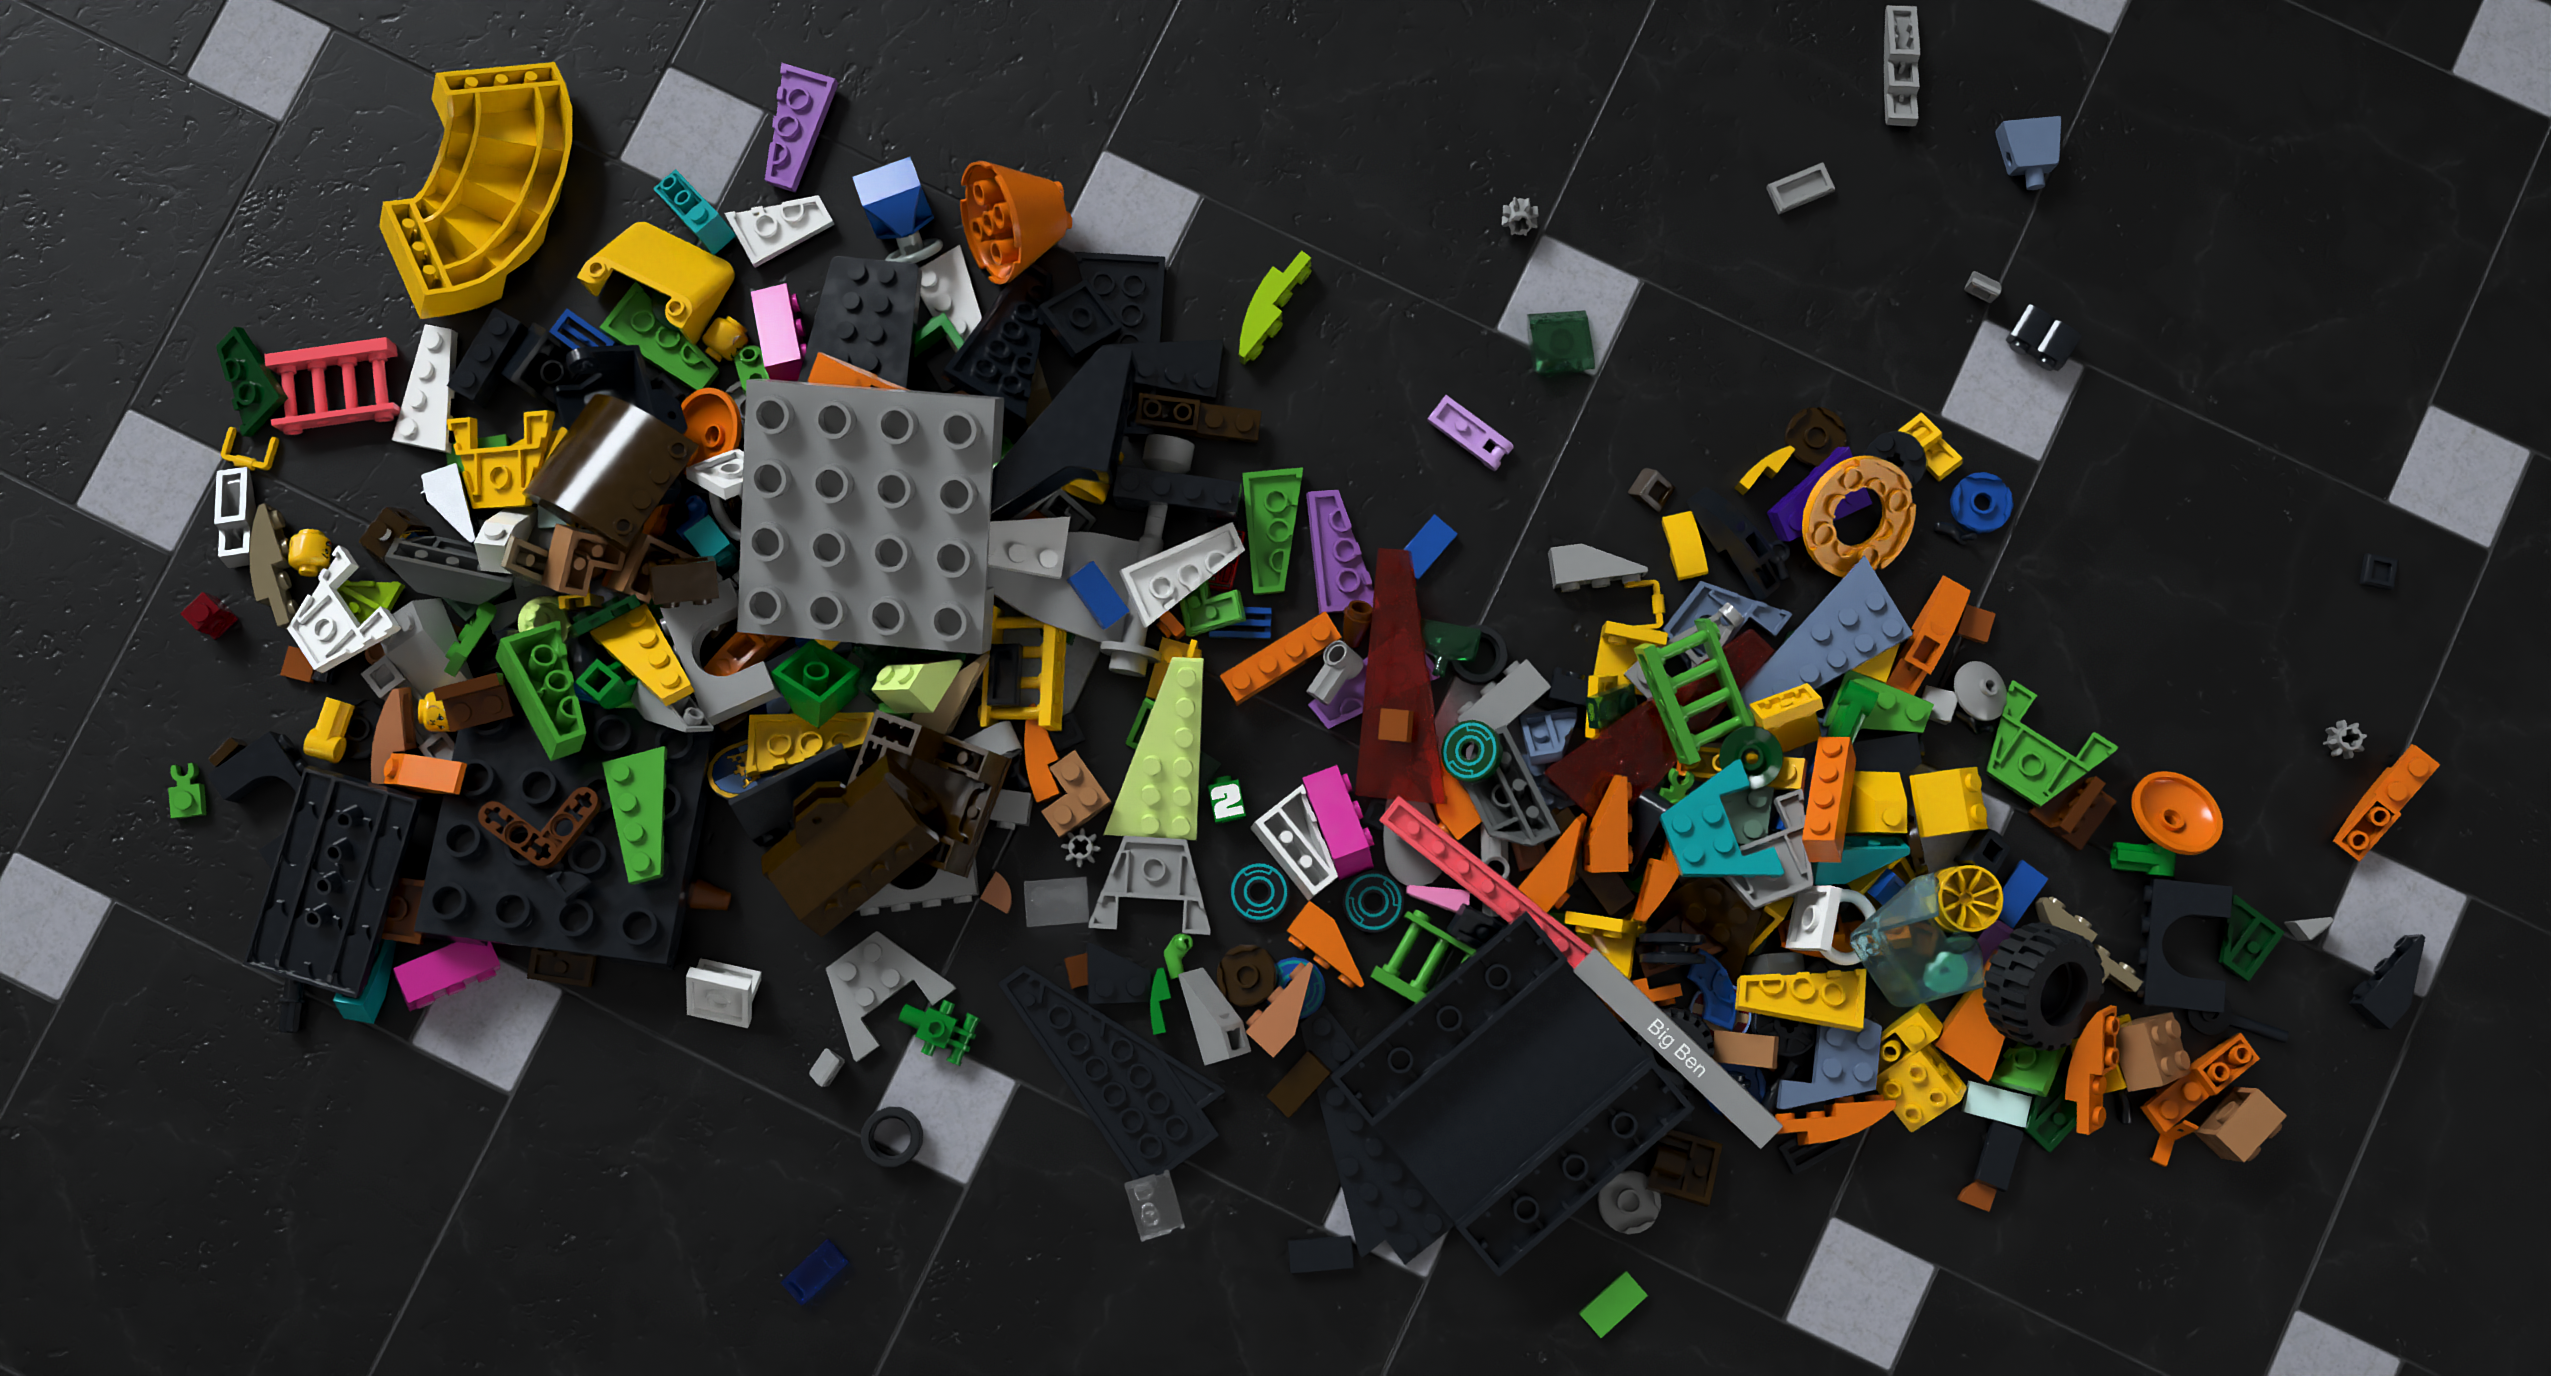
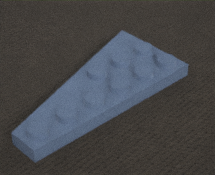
M1865 555L1742 688L1740 694L1746 708L1750 710L1749 704L1806 683L1814 690H1817L1913 636L1912 631Z

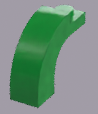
M596 659L575 683L603 708L612 709L631 700L639 679L635 675H631L619 661L606 666L599 659Z

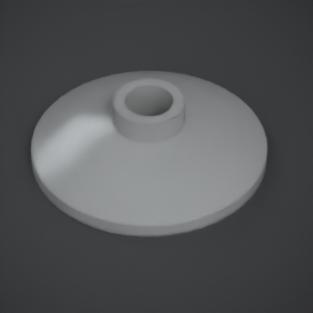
M1979 661L1966 663L1959 668L1954 679V691L1963 710L1971 717L1980 721H1990L1999 717L2003 713L2004 706L2007 704V690L1998 672L1988 664Z

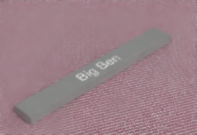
M1594 947L1574 968L1573 972L1760 1149L1783 1127L1780 1121L1598 949Z

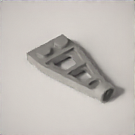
M1728 602L1718 610V613L1707 618L1711 619V622H1714L1720 631L1721 639H1719L1721 647L1733 629H1736L1745 620ZM1721 616L1730 624L1729 626H1724L1721 623ZM1696 625L1668 640L1665 646L1698 632ZM1691 649L1683 652L1692 662L1691 669L1710 661L1707 652L1703 657H1698ZM1637 661L1623 675L1658 710L1639 661ZM1701 679L1677 689L1675 696L1679 705H1682L1690 698Z

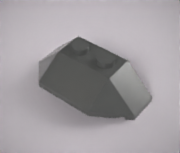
M440 536L414 537L407 540L405 538H395L385 555V562L416 592L464 603L480 605L509 589L516 577L508 573L481 571L476 550L468 542Z
M1504 725L1495 729L1500 737V744L1503 748L1499 767L1487 779L1484 778L1475 783L1462 781L1489 837L1534 847L1561 835L1507 726ZM1476 743L1470 759L1475 758L1479 750Z

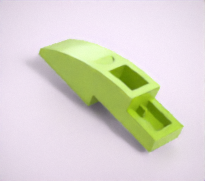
M1301 251L1283 273L1273 266L1256 290L1248 307L1240 337L1239 361L1243 365L1249 359L1254 361L1264 349L1262 343L1268 336L1273 338L1283 326L1281 322L1282 311L1277 306L1283 307L1293 295L1291 292L1292 288L1297 282L1303 284L1312 272L1310 269L1311 257L1305 252Z

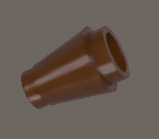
M1353 600L1344 608L1343 642L1352 648L1360 646L1374 619L1373 608L1365 601Z
M698 878L697 881H691L687 904L690 905V908L727 911L732 893L726 892V890Z

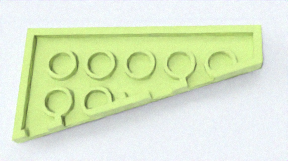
M1172 657L1103 835L1197 839L1203 658Z

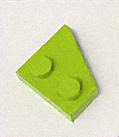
M346 580L337 591L360 625H362L380 606L391 611L405 585L396 581L390 583L374 581L353 582Z

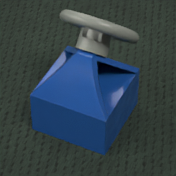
M911 157L852 177L864 211L877 239L895 238L899 249L889 254L885 261L916 263L941 250L943 242L940 239L922 240L919 229L933 220L934 217Z

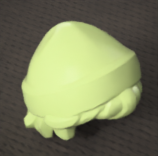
M540 596L528 601L519 613V633L560 620L561 636L563 643L566 645L571 635L568 630L571 622L568 617V611L559 609L558 596Z

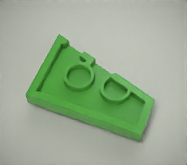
M1851 670L1842 675L1823 727H1830L1839 707L1837 704L1839 696L1849 679L1879 692L1873 710L1867 718H1864L1860 730L1870 729L1921 734L1924 732L1934 704Z
M2018 1042L2014 1048L2009 1047L2004 1053L2003 1057L2005 1059L1993 1072L1988 1082L2047 1097L2067 1046L2054 1051H2041Z

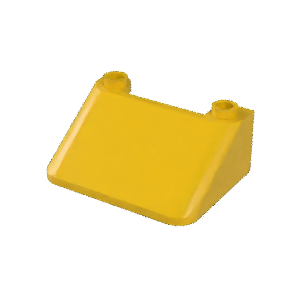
M636 222L591 257L577 276L588 292L595 297L599 295L613 270L670 297L671 299L667 302L665 309L667 320L673 326L679 328L689 343L696 345L731 286L735 272L731 264L726 260L647 222Z

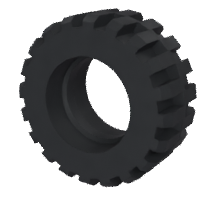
M2044 922L2024 925L2021 929L2019 928L2009 934L2010 938L2003 940L1998 945V952L1992 955L1989 961L1991 966L1989 971L1986 970L1984 976L1986 987H1983L1982 996L1986 999V1002L1983 1005L1986 1014L1989 1016L1990 1023L2000 1034L2041 1051H2054L2072 1044V1039H2078L2083 1029L2092 1019L2095 1010H2099L2101 1004L2099 998L2104 993L2105 986L2102 983V978L2105 977L2104 968L2100 965L2102 959L2090 940L2085 939L2084 936Z

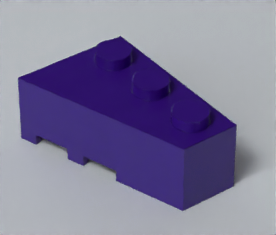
M1837 447L1822 464L1816 466L1809 476L1798 486L1791 489L1767 512L1778 540L1791 541L1803 535V511L1811 491L1828 470L1836 464L1853 457L1849 447ZM1863 487L1858 491L1849 492L1845 495V499H1842L1836 507L1833 521L1872 504L1867 489Z

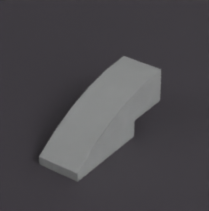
M248 467L217 471L214 524L219 529L218 557L228 568L250 565V538L256 515V504Z

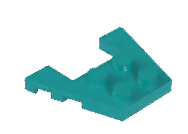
M1740 759L1735 760L1661 814L1660 821L1681 877L1742 876L1754 878L1755 876H1771V878H1779L1784 875V870L1775 847L1742 856L1720 797L1750 787Z

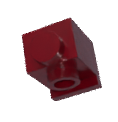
M202 592L180 613L197 631L210 635L214 640H217L239 619L218 597Z

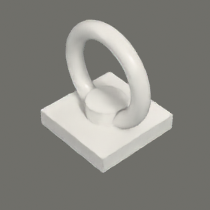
M737 448L686 467V475L688 480L709 491L711 509L718 524L730 538L740 542L741 529L736 527L730 520L722 502V499L726 500L736 495H739L742 500L744 451Z
M1831 885L1812 886L1810 889L1795 894L1785 948L1798 951H1820L1825 958L1839 965L1859 963L1870 955L1878 940L1879 920L1872 903L1857 891ZM1840 902L1855 904L1862 911L1866 920V935L1862 944L1856 950L1848 953L1840 952L1832 947Z

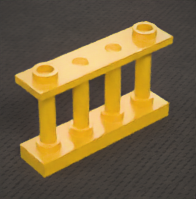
M993 605L991 644H1003L1004 629L1042 628L1044 631L1043 643L1040 646H1023V659L1040 658L1042 661V671L1038 676L1021 678V689H1039L1040 704L1037 707L988 706V660L983 670L982 703L978 708L980 727L986 729L997 724L998 720L1037 719L1040 727L1049 731H1061L1067 631L1045 624L1029 616L1004 617L1005 611Z

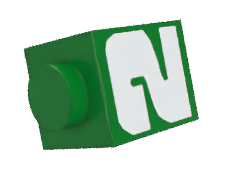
M1231 776L1213 779L1214 784L1208 785L1215 823L1220 824L1246 818L1239 780H1232Z

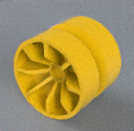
M1964 865L1940 869L1926 880L1921 891V898L1923 899L1921 907L1925 917L1933 926L1949 933L1984 930L1998 919L2003 908V891L1999 881L1991 872L1980 866Z

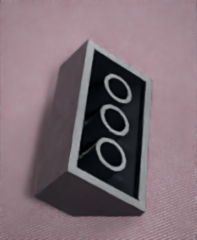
M839 743L729 799V805L750 839L759 847L772 846L781 840V836L795 829L793 822L794 800L816 782L840 781L847 786L857 759L842 743Z

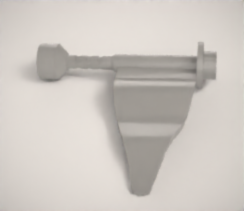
M1148 435L1146 437L1142 462L1149 470L1185 474L1190 471L1195 445L1174 436ZM1149 506L1144 535L1139 539V542L1093 532H1068L1060 579L988 567L987 586L994 587V595L1017 611L1045 624L1101 643L1099 651L1111 656L1110 671L1127 676L1145 677L1147 664L1160 663L1162 653L1144 647L1148 626L1144 628L1119 571L1163 551L1164 542L1162 534L1168 506ZM1090 561L1095 562L1130 610L1105 630L1100 627L1067 582L1070 576Z

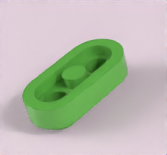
M746 345L734 357L736 370L745 396L746 380L770 379L764 367L761 348L758 346Z

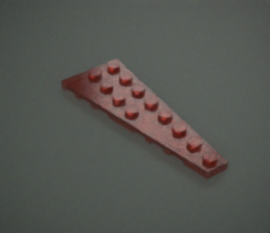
M1378 548L1355 795L1396 799L1399 795L1406 801L1447 804L1443 782L1444 771L1443 766H1441L1438 748L1440 746L1439 737L1436 734L1433 714L1435 710L1431 682L1424 652L1426 648L1420 625L1421 614L1420 609H1418L1415 591L1416 580L1412 553L1409 550ZM1381 708L1414 711L1411 742L1378 739Z
M1748 629L1722 647L1739 691L1775 651L1753 629ZM1709 657L1701 663H1699L1698 665H1696L1695 667L1710 661ZM1714 672L1677 689L1675 696L1679 705L1686 706L1721 690V687ZM1652 696L1553 764L1543 774L1593 820L1614 775L1627 776V782L1631 783L1632 798L1628 801V813H1630L1641 793L1647 788L1653 790L1675 765L1678 758ZM1722 702L1690 717L1689 721L1686 722L1690 734L1696 735L1703 732L1726 707L1727 702Z

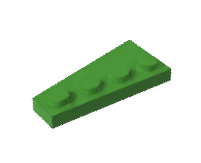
M635 281L599 327L601 332L620 345H639L645 361L695 392L702 388H708L718 376V368L697 345L689 343L682 332L669 330L656 320L652 311V299Z
M1303 467L1242 473L1254 595L1284 593Z

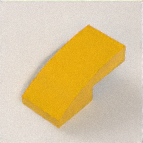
M1922 412L1898 430L1912 435L1920 442L1927 456V470L1938 482L1963 463V458L1942 439V432Z
M1790 445L1762 459L1745 474L1734 489L1744 495L1762 472L1772 479L1794 452L1795 448Z
M1692 511L1662 517V526L1670 546V557L1678 581L1708 574L1709 570L1702 541Z

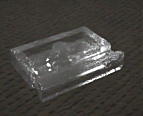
M1087 877L1024 882L1027 927L1089 923Z
M1165 1170L1164 1174L1158 1176L1152 1174L1124 1183L1141 1242L1170 1233L1171 1229L1180 1227V1229L1185 1228L1169 1170Z

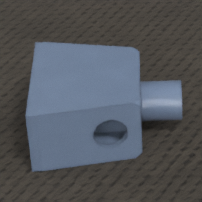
M2061 116L2003 121L1995 133L2008 175H2025L2027 190L2044 188V173L2052 172L2059 163Z

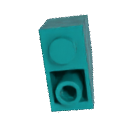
M709 514L684 532V535L701 557L713 555L716 561V570L719 573L723 571L729 572L740 563V549Z

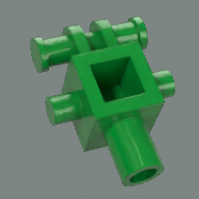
M943 1000L939 1010L928 1007L926 1012L905 1004L898 1021L918 1029L915 1037L925 1041L921 1052L932 1057L937 1046L942 1049H948L949 1045H952L954 1047L946 1060L961 1066V1060L965 1051L969 1052L971 1046L968 1045L970 1038L975 1040L977 1034L974 1031L981 1018L967 1013L964 1025L960 1027L958 1026L960 1019L951 1016L955 1004ZM955 1032L960 1034L958 1040L953 1039Z

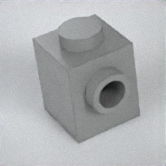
M1001 789L990 820L997 822L996 827L1014 830L1015 824L1029 826L1034 795L1026 792Z

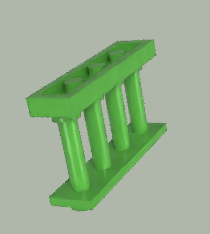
M1705 618L1694 620L1698 632L1661 649L1655 647V644L1643 643L1633 648L1679 763L1688 765L1701 760L1698 753L1701 746L1741 727L1755 725L1754 716L1745 707L1719 642V639H1721L1720 631L1717 625L1711 622V619ZM1700 644H1704L1710 661L1675 677L1667 676L1663 666L1665 660ZM1715 672L1721 690L1686 706L1678 704L1675 696L1677 689ZM1722 702H1727L1733 718L1699 734H1690L1686 724L1690 717Z
M1416 909L1413 914L1409 911L1405 913L1403 918L1412 923L1388 965L1384 964L1383 968L1375 966L1370 975V978L1414 1003L1426 994L1428 990L1426 986L1449 945L1466 953L1462 962L1476 951L1431 925L1430 921L1432 918ZM1424 929L1439 939L1416 980H1411L1410 984L1399 979L1401 974L1399 970L1420 932Z

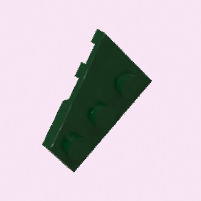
M233 327L216 345L225 380L231 382L235 396L232 399L234 410L239 411L243 423L239 426L241 435L251 437L288 397L271 370L265 366L264 359L244 328Z

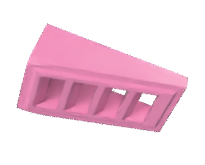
M1408 885L1406 887V894L1453 913H1457L1462 903L1469 905L1470 892L1468 890Z

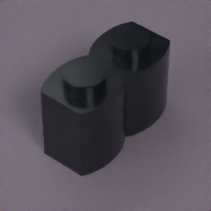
M2029 304L2005 340L2011 344L2010 348L2020 355L2029 354L2037 360L2036 363L2041 368L2047 371H2059L2065 365L2082 335L2067 324L2055 320L2042 309Z

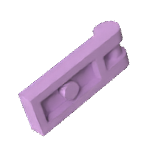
M1445 395L1427 419L1430 424L1493 471H1496L1501 465L1500 460L1504 454L1508 455L1514 448L1510 441L1447 395ZM1488 441L1495 445L1491 453L1483 448Z

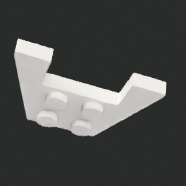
M340 545L332 553L335 559L329 569L323 568L318 576L320 583L312 596L307 594L287 627L313 669L321 673L328 671L401 629L390 611L382 606L360 625L337 591L359 568L349 551Z

